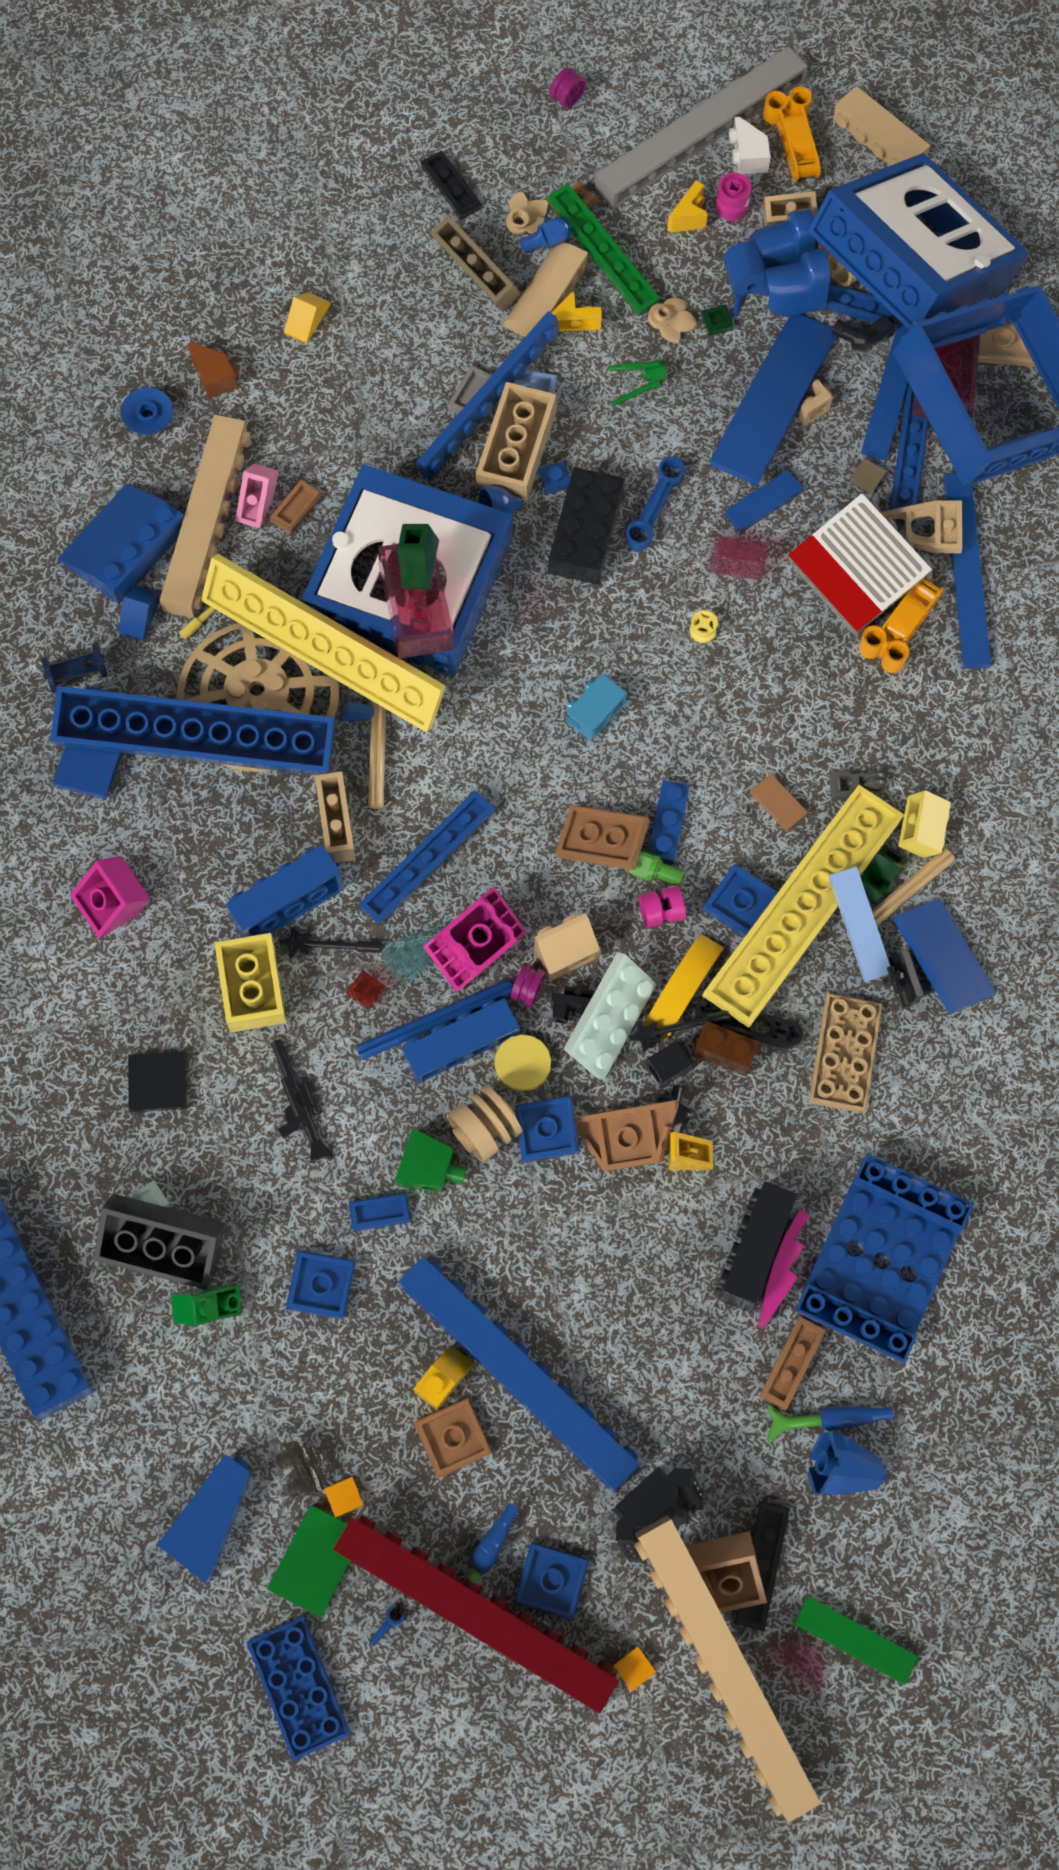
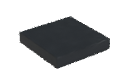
M185 1051L128 1055L130 1113L188 1109L187 1054Z

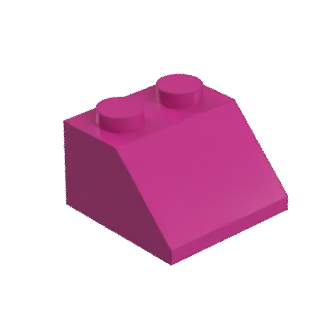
M121 856L96 860L70 894V897L98 938H103L137 916L150 900V897Z

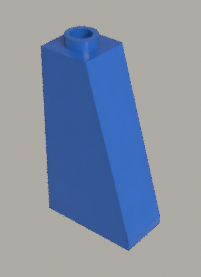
M226 1454L157 1544L158 1547L207 1584L213 1579L252 1478V1474L247 1471L250 1464L237 1454L233 1458Z

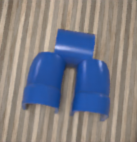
M809 207L791 211L787 216V221L757 229L750 235L749 242L735 244L725 252L723 261L734 295L753 292L761 296H769L768 309L779 316L815 312L826 307L830 285L829 262L823 248L815 249L816 239L808 232L814 220Z

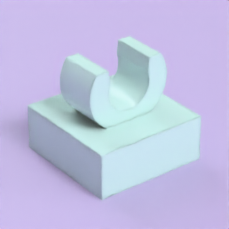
M154 1180L129 1195L130 1198L167 1208L170 1206Z

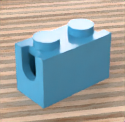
M603 674L596 680L591 679L585 686L583 695L579 699L574 698L566 708L567 715H569L566 722L590 741L598 735L626 704L627 692Z

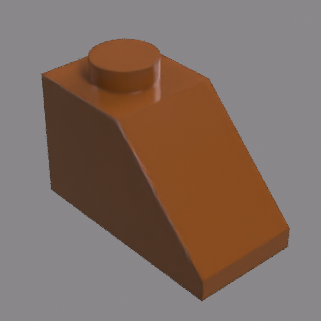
M193 342L187 344L191 361L208 399L237 389L236 378H239V373L235 363H229L226 354Z

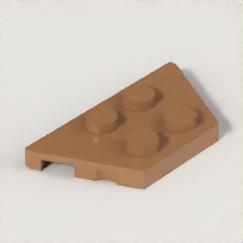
M677 1100L575 1117L576 1126L584 1139V1144L589 1151L593 1152L597 1163L603 1171L661 1163L679 1103Z

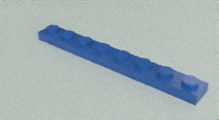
M548 311L416 461L422 476L430 480L434 474L440 472L444 462L451 454L453 455L458 451L464 439L472 435L478 423L491 413L493 406L501 398L505 383H514L517 379H520L532 361L540 357L545 346L555 340L559 328L554 314Z

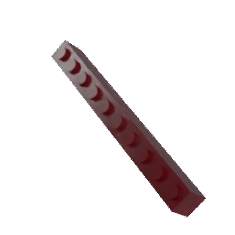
M361 1514L359 1518L355 1515L351 1517L333 1551L601 1714L619 1682L618 1676L614 1674L616 1668L601 1659L597 1664L588 1658L589 1652L575 1643L570 1647L561 1642L563 1636L553 1629L546 1627L545 1631L534 1625L536 1620L527 1613L519 1611L517 1615L507 1609L509 1603L499 1596L493 1594L492 1598H489L481 1593L483 1587L471 1579L467 1578L465 1582L454 1576L456 1571L442 1562L437 1566L428 1560L430 1556L428 1553L416 1546L412 1550L401 1544L403 1538L390 1530L383 1533L376 1529L377 1522L368 1516Z

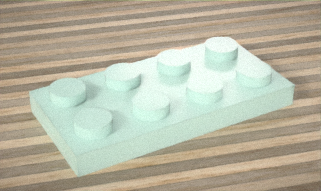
M616 953L566 1043L564 1050L596 1078L605 1080L657 983L626 954Z

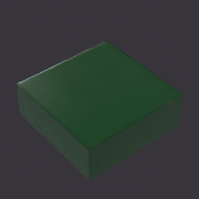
M726 304L701 311V317L708 336L733 330V323Z

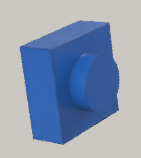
M564 461L538 468L546 495L568 489L570 478Z

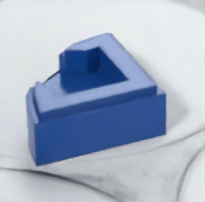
M349 701L340 711L339 721L367 720L374 716V706Z

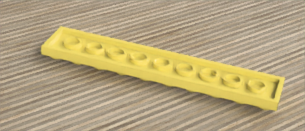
M217 553L211 558L201 599L202 602L282 647L426 733L432 728L446 685Z
M858 785L706 988L702 996L720 1009L728 1011L729 1015L750 1028L838 908L828 876L857 866L861 877L902 821L904 814Z

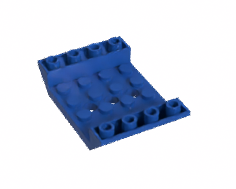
M866 1153L807 1280L795 1312L905 1364L917 1336L915 1334L956 1239L965 1227L974 1203ZM856 1241L862 1246V1254L860 1256L854 1257L847 1252L846 1247L849 1242ZM883 1254L888 1258L889 1266L887 1269H878L874 1265L873 1259L875 1255ZM903 1267H911L916 1273L915 1281H904L900 1275L901 1269Z

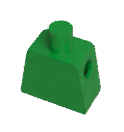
M412 1129L395 1178V1184L402 1188L442 1193L446 1180L463 1184L467 1168L452 1163L455 1155L453 1148L416 1129Z

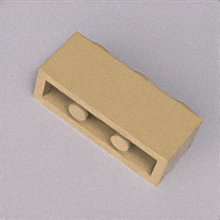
M341 771L315 775L325 849L334 863L356 860L343 773Z

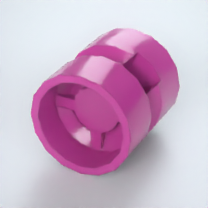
M732 172L724 175L719 181L716 211L721 218L728 221H736L746 215L751 183L745 175Z
M678 885L662 888L660 893H657L655 890L639 893L640 910L647 929L663 925L664 920L674 923L686 919L684 901ZM662 902H666L667 911H663Z

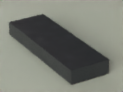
M442 150L421 161L422 169L460 220L482 209V203Z

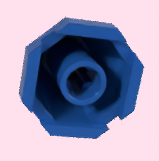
M832 1431L828 1433L822 1432L811 1450L810 1460H815V1468L809 1467L808 1479L814 1494L828 1496L878 1490L879 1486L886 1479V1468L883 1465L882 1459L841 1433Z

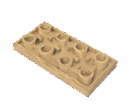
M830 993L826 994L808 1103L865 1114L883 1003Z

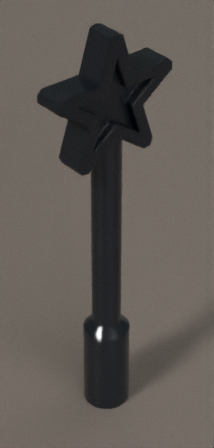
M294 927L291 928L290 938L280 940L281 945L289 947L290 959L298 951L308 955L310 952L307 947L353 949L358 952L381 953V942L309 940L311 938L310 933L299 935Z
M722 1010L705 1014L702 1018L657 1029V1022L644 1026L637 1020L638 1032L630 1036L629 1039L630 1041H640L642 1051L646 1052L650 1042H661V1039L657 1037L658 1035L704 1025L706 1021L713 1024L729 1021L730 1016L728 1011Z

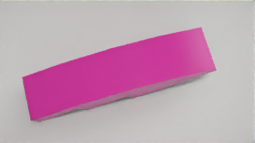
M801 1209L783 1237L769 1270L762 1295L758 1327L762 1330L798 1278L788 1269L804 1247L795 1238L810 1215Z

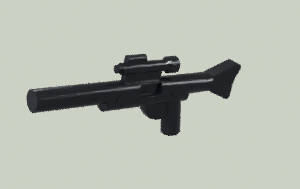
M277 1039L271 1042V1046L284 1076L281 1083L290 1104L285 1109L287 1123L277 1130L283 1139L298 1129L305 1130L311 1144L310 1161L332 1159L333 1154L321 1141L308 1106L312 1105L314 1115L322 1113V1109L314 1096V1092L317 1091L313 1080L309 1081L304 1077L302 1078L303 1084L299 1085L281 1039Z

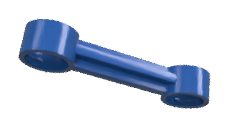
M667 457L660 462L658 468L659 480L639 520L630 523L626 530V543L632 550L643 551L651 545L652 527L672 487L678 486L683 481L685 466L680 459ZM672 466L680 471V475L670 478L665 476L662 470ZM635 530H642L647 533L648 539L637 542L630 537V533Z

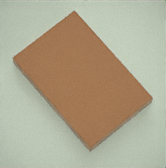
M570 805L555 855L561 859L635 871L650 820L647 816Z

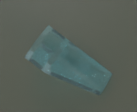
M446 926L402 937L396 943L395 941L390 942L382 950V965L403 987L407 986L434 962L423 946Z

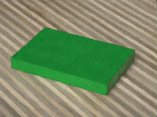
M310 1505L267 1590L322 1618L351 1562L333 1551L347 1524Z

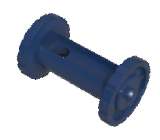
M97 642L92 643L93 652L50 664L47 657L41 658L45 672L43 675L47 679L52 693L56 692L57 683L99 671L102 678L108 677L104 664L106 659L105 656H102ZM90 659L94 662L91 667L85 666L86 660Z

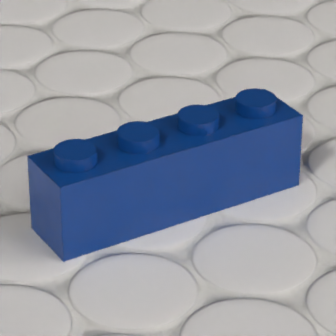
M505 998L499 1001L497 999L490 1000L482 1005L481 1010L473 1014L471 1011L465 1012L456 1018V1022L448 1026L446 1024L438 1025L431 1030V1034L423 1038L416 1036L405 1043L406 1046L402 1047V1053L417 1084L502 1044L510 1037L520 1035V1027Z

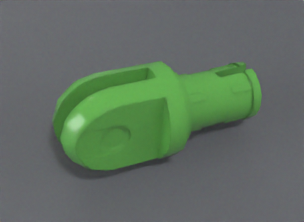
M645 850L640 851L635 871L627 870L633 876L649 882L659 879L679 887L686 872L685 870L664 864L661 856Z

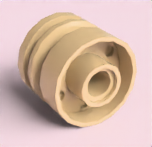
M484 1085L479 1089L482 1098L477 1094L470 1096L475 1108L473 1111L461 1103L446 1115L456 1138L469 1153H472L482 1163H485L499 1152L494 1140L495 1137L505 1144H509L511 1138L508 1132L514 1137L522 1134V1128L512 1108L488 1085Z

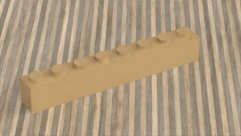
M214 415L160 597L163 612L194 618L196 610L202 608L203 602L201 599L203 594L201 593L203 586H205L211 558L217 554V547H215L217 539H221L223 536L224 524L222 521L223 517L228 516L230 511V493H235L236 472L243 467V448H247L250 442V432L247 431L244 420Z

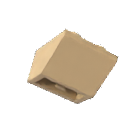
M586 913L579 916L578 914L570 915L562 921L563 924L554 928L552 926L545 927L535 936L534 955L541 968L546 971V977L549 982L599 959L600 948Z

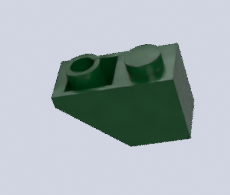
M402 524L398 544V557L404 590H430L439 539L429 524Z

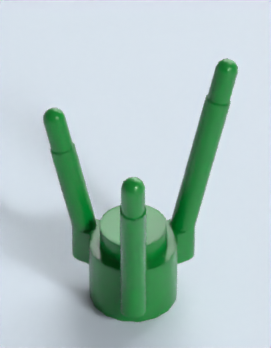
M662 359L650 362L622 363V365L607 367L608 371L641 370L643 380L649 382V384L612 401V406L623 403L650 389L659 388V381L666 380V368Z

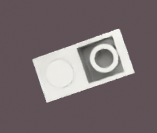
M735 117L733 128H729V142L734 144L735 149H732L733 165H737L738 173L741 174L768 172L771 158L768 136L741 117Z

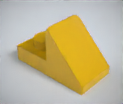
M697 180L693 183L669 215L667 231L674 233L706 227L708 213L701 209L705 201L703 196L704 184Z
M574 291L551 312L557 318L559 332L601 330V307L585 306L575 308Z

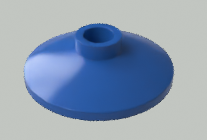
M140 388L131 392L124 399L121 406L123 423L129 430L140 435H152L162 431L169 425L173 417V405L170 398L164 392L155 388ZM148 413L152 414L150 417H144Z

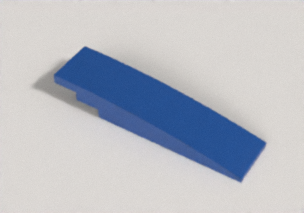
M801 314L789 316L710 460L711 467L758 486L775 454L778 453L801 408V404L804 402L837 338L836 335L831 334L832 327Z

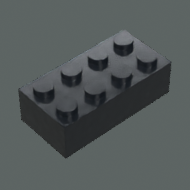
M577 467L573 468L548 559V574L600 585L624 495L625 478Z
M766 1181L763 1182L760 1189L755 1187L746 1208L751 1211L750 1216L744 1215L736 1234L737 1237L741 1238L740 1242L734 1241L726 1260L730 1268L729 1270H723L715 1289L720 1292L719 1301L751 1313L757 1304L798 1194Z
M113 1193L101 1210L93 1260L207 1290L217 1272L226 1223Z

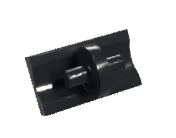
M908 949L900 950L898 955L889 959L890 966L887 967L889 976L882 980L884 987L893 986L895 994H899L903 1007L911 1006L932 992L927 979L918 980L916 972L922 970V967L914 954H910Z
M577 980L576 988L565 986L564 994L552 992L550 1008H553L554 1023L568 1024L570 1011L581 1013V1018L593 993V990L582 989L583 980Z

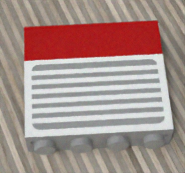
M860 494L788 554L789 564L857 639L862 637L869 623L926 577L928 580H931V568L933 567L925 555L919 556L914 550L915 545L906 535L902 537L896 531L898 527L890 517L884 518L879 512L880 507L872 498L867 499L863 494Z

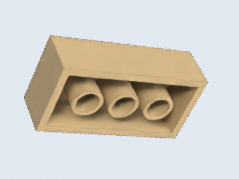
M509 382L505 383L476 471L478 489L488 485L500 486L513 495L521 497L522 500L528 501L557 412L556 394Z

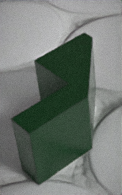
M885 845L860 877L867 897L877 903L898 876L908 859Z

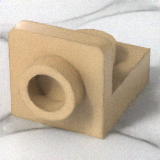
M818 379L812 384L811 396L801 404L799 419L804 425L828 412L831 407L832 393Z

